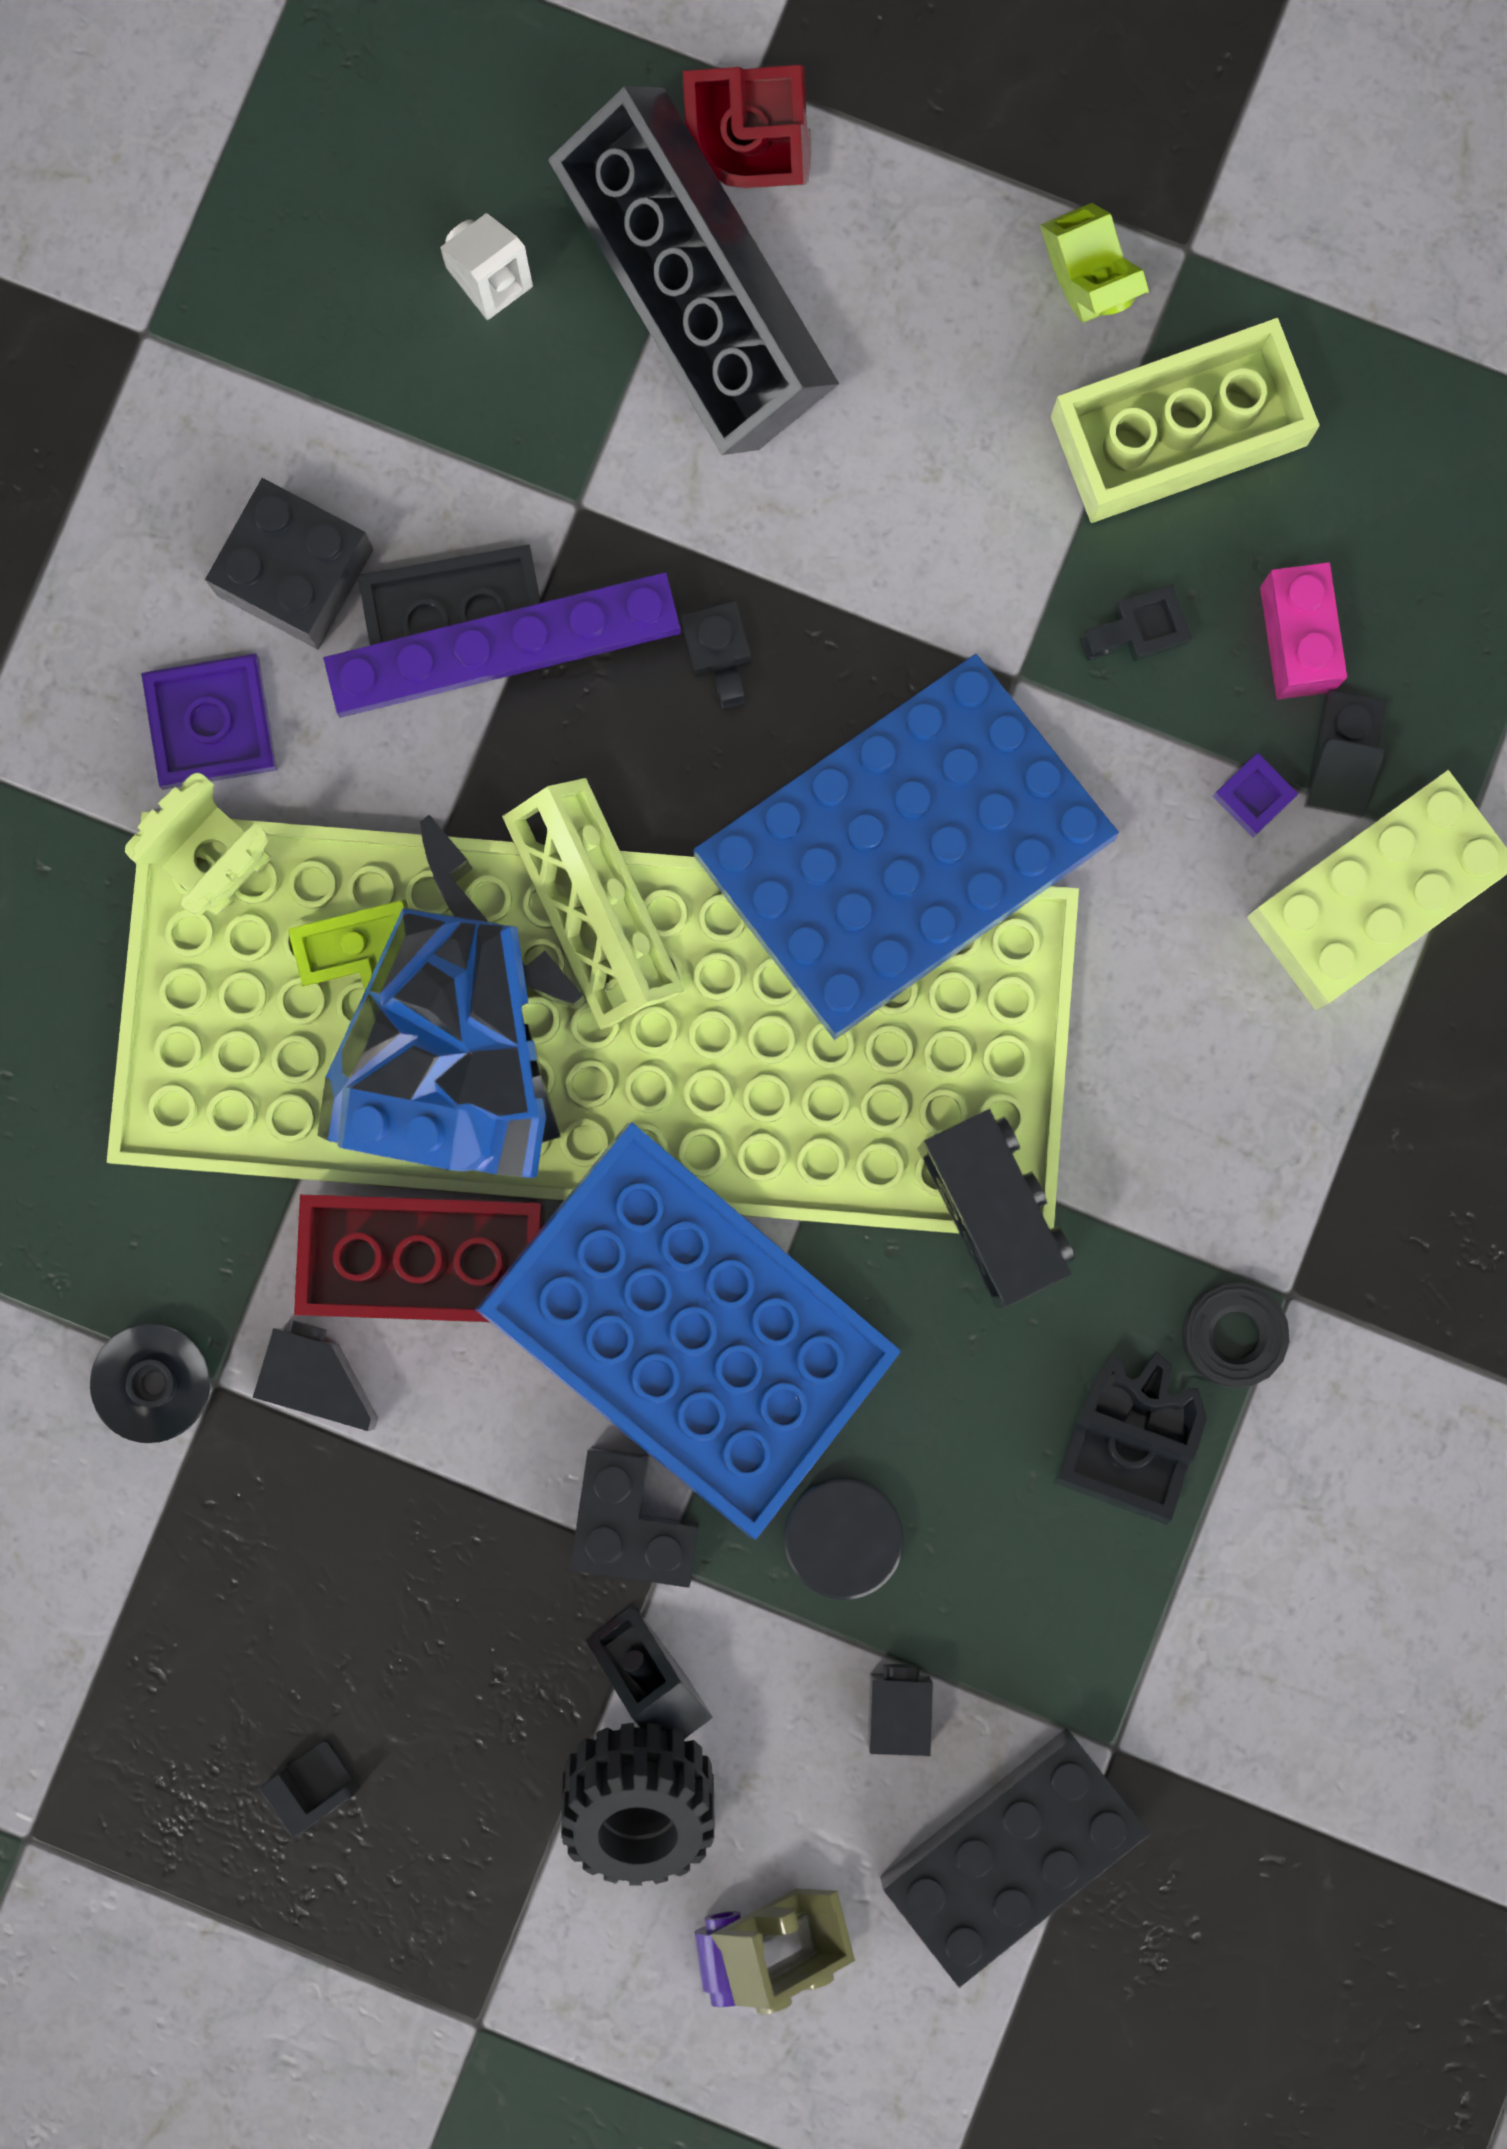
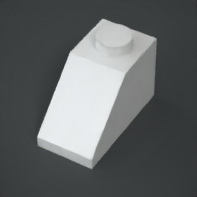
M488 213L475 222L469 219L457 225L447 235L446 243L440 247L446 268L487 321L533 287L525 246L516 235Z

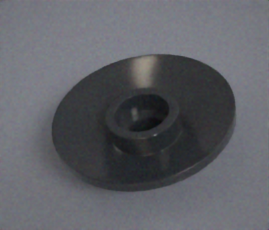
M161 1324L136 1325L117 1333L98 1353L90 1376V1394L100 1419L117 1435L138 1443L164 1442L187 1431L202 1414L210 1392L209 1368L200 1348L183 1332ZM153 1371L160 1373L164 1379V1387L156 1395L149 1393L145 1388V1378Z

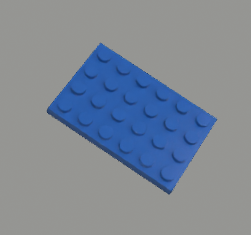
M974 654L694 849V857L827 1032L836 1040L1117 839L1119 831L980 657Z
M632 1122L624 1126L476 1308V1311L749 1538L755 1540L901 1353L899 1348Z

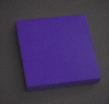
M257 654L141 673L158 784L162 790L182 787L183 783L194 773H200L213 782L277 771L260 660Z

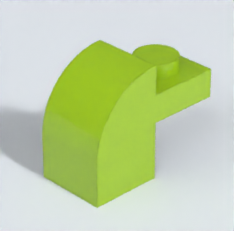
M1090 203L1040 224L1055 275L1070 307L1081 322L1085 323L1101 315H1112L1124 311L1136 301L1135 297L1149 292L1143 269L1123 257L1111 213L1094 203Z

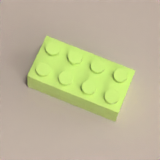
M1278 318L1059 395L1051 414V420L1091 523L1306 447L1320 426Z
M1447 770L1249 914L1247 918L1317 1011L1335 1000L1507 875V847L1451 772Z

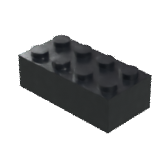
M1065 1728L883 1874L880 1879L883 1891L954 1983L960 1988L1147 1838L1150 1833L1071 1732Z

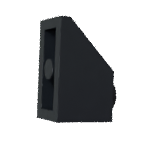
M296 1320L292 1321L290 1330L273 1328L252 1398L365 1431H371L376 1428L378 1416L339 1344L324 1340L327 1329Z
M631 1605L585 1640L631 1718L641 1729L646 1728L647 1723L660 1724V1730L668 1732L674 1728L684 1733V1739H686L713 1718L687 1675L634 1605Z

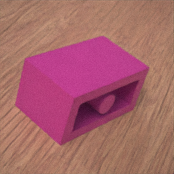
M1330 562L1271 570L1261 584L1260 592L1276 699L1325 694L1329 690L1335 691L1346 680L1347 672Z

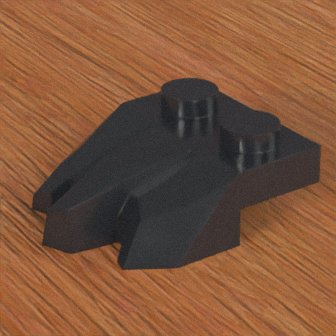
M1157 1351L1141 1375L1133 1380L1126 1376L1124 1362L1111 1354L1093 1380L1077 1414L1054 1484L1167 1525L1173 1518L1188 1466L1195 1459L1207 1420L1199 1389L1187 1388L1178 1396L1169 1394L1168 1388L1172 1365Z

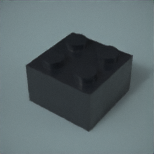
M261 478L205 580L217 597L319 650L358 579L357 575L361 574L374 549L365 531Z

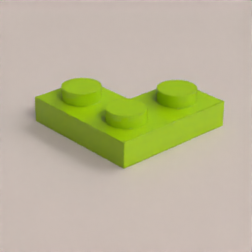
M400 900L289 928L288 932L302 987L360 973L365 992L402 909H409L407 900Z

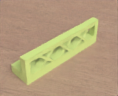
M586 778L547 786L502 816L600 1030L615 1025L642 1008L667 1001L684 991ZM538 811L548 829L545 846L536 842L526 820ZM558 866L567 870L572 881L570 899L560 894L555 883ZM582 920L590 923L597 935L595 952L586 949L579 934ZM607 974L617 979L627 1000L615 1008L612 1007L604 989Z

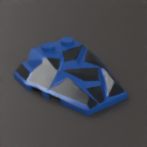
M402 909L335 1058L325 1076L317 1136L327 1141L338 1143V1147L447 1170H476L496 1175L526 1178L537 1177L546 1116L543 1098H535L530 1061L537 1060L534 1041L526 1040L522 1006L528 1004V996L517 927L414 909Z

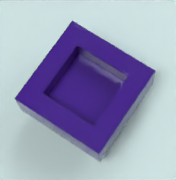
M1256 753L1212 797L1254 838L1299 794L1259 753Z

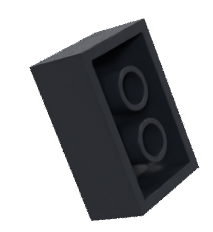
M988 1109L924 1140L917 1147L996 1308H1006L1072 1275L1067 1263L1075 1259L1074 1253L1059 1226L1049 1229L1040 1210V1207L1048 1204L1047 1199L1034 1173L1030 1171L1024 1175L1022 1174L1013 1156V1153L1020 1149V1145L1005 1116L995 1120L991 1110Z

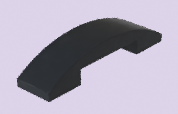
M430 815L426 816L420 821L422 842L432 875L446 904L455 917L489 922L456 884L457 881L473 869L472 866ZM543 951L527 966L523 963L527 989L550 1001L576 1010L586 1003L584 996L546 951Z

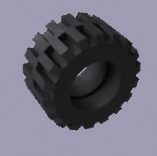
M633 1722L621 1724V1729L615 1731L609 1727L596 1732L595 1740L585 1738L577 1745V1753H570L566 1761L565 1771L563 1772L561 1837L563 1845L568 1846L567 1854L574 1862H582V1869L591 1875L603 1874L604 1881L615 1884L622 1880L629 1881V1886H642L644 1881H653L655 1884L667 1882L668 1876L673 1874L680 1877L690 1871V1863L700 1864L706 1857V1848L712 1847L714 1841V1774H712V1763L709 1757L702 1755V1747L695 1740L684 1741V1733L674 1728L666 1732L660 1730V1724L647 1723L646 1728L641 1729L640 1727H635Z

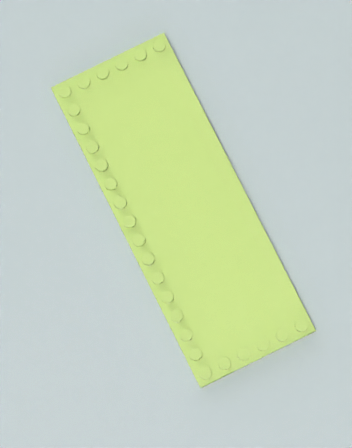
M142 812L141 822L150 812ZM231 819L244 832L256 822L269 836V842L264 849L272 858L258 873L253 871L244 883L229 897L231 902L217 917L208 910L201 915H194L187 911L180 902L189 892L161 866L152 863L141 864L140 866L136 864L107 1163L564 1201L624 1126L632 1122L742 1216L959 1234L917 1147L924 1140L990 1109L995 1120L1005 1116L1011 1125L1020 1145V1149L1015 1151L1013 1156L1023 1175L1032 1171L1037 1178L1048 1203L1040 1207L1041 1213L1049 1229L1054 1228L1079 888L1049 887L834 1040L695 857L620 851L684 991L667 1001L642 1008L615 1025L600 1030L515 843L449 837L473 868L456 882L461 890L489 922L517 927L522 961L526 966L543 951H546L586 1000V1003L576 1010L550 1001L526 988L528 1004L522 1006L524 1024L528 1023L561 1134L559 1139L542 1143L537 1177L526 1178L496 1175L476 1170L446 1171V1169L343 1149L338 1147V1143L330 1142L317 1136L325 1076L363 997L364 988L360 973L302 987L288 929L400 900H407L409 909L454 916L434 880L426 858L421 834ZM215 841L204 844L196 855V863L199 870L207 873L227 851L226 846ZM558 866L555 883L560 894L570 899L572 881L567 870ZM582 920L579 934L586 949L595 952L597 935L592 925ZM607 974L604 989L612 1007L615 1008L627 1000L617 979Z

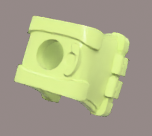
M194 773L189 776L180 789L174 787L158 803L162 808L159 812L154 809L150 811L137 827L140 832L137 835L135 834L126 844L125 852L137 865L157 864L189 892L180 902L187 911L194 915H201L208 910L217 917L231 902L229 897L244 883L253 871L258 873L272 858L264 849L269 842V836L256 822L244 832L215 804L213 800L214 784L204 775ZM215 841L224 844L227 851L207 873L201 872L196 863L198 850L208 842Z

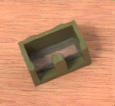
M796 1888L711 1934L712 1939L722 1952L735 2006L756 2008L758 2014H771L788 2008L792 2004L791 1997L803 1990L817 1989L830 1984L834 1980L833 1973L855 1961L838 1891Z

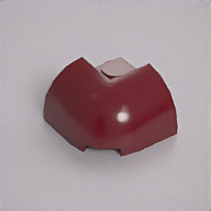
M791 65L749 69L729 67L683 71L685 124L719 182L726 186L746 189L807 184L811 163V129L807 127L804 66Z

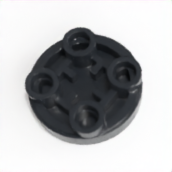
M839 1477L811 1487L796 1501L786 1521L784 1544L789 1564L804 1585L822 1596L832 1599L849 1600L873 1593L891 1578L901 1560L904 1533L897 1510L880 1490L860 1480Z

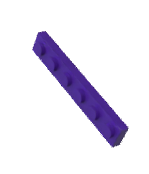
M665 572L325 656L323 660L336 713L339 718L681 634Z

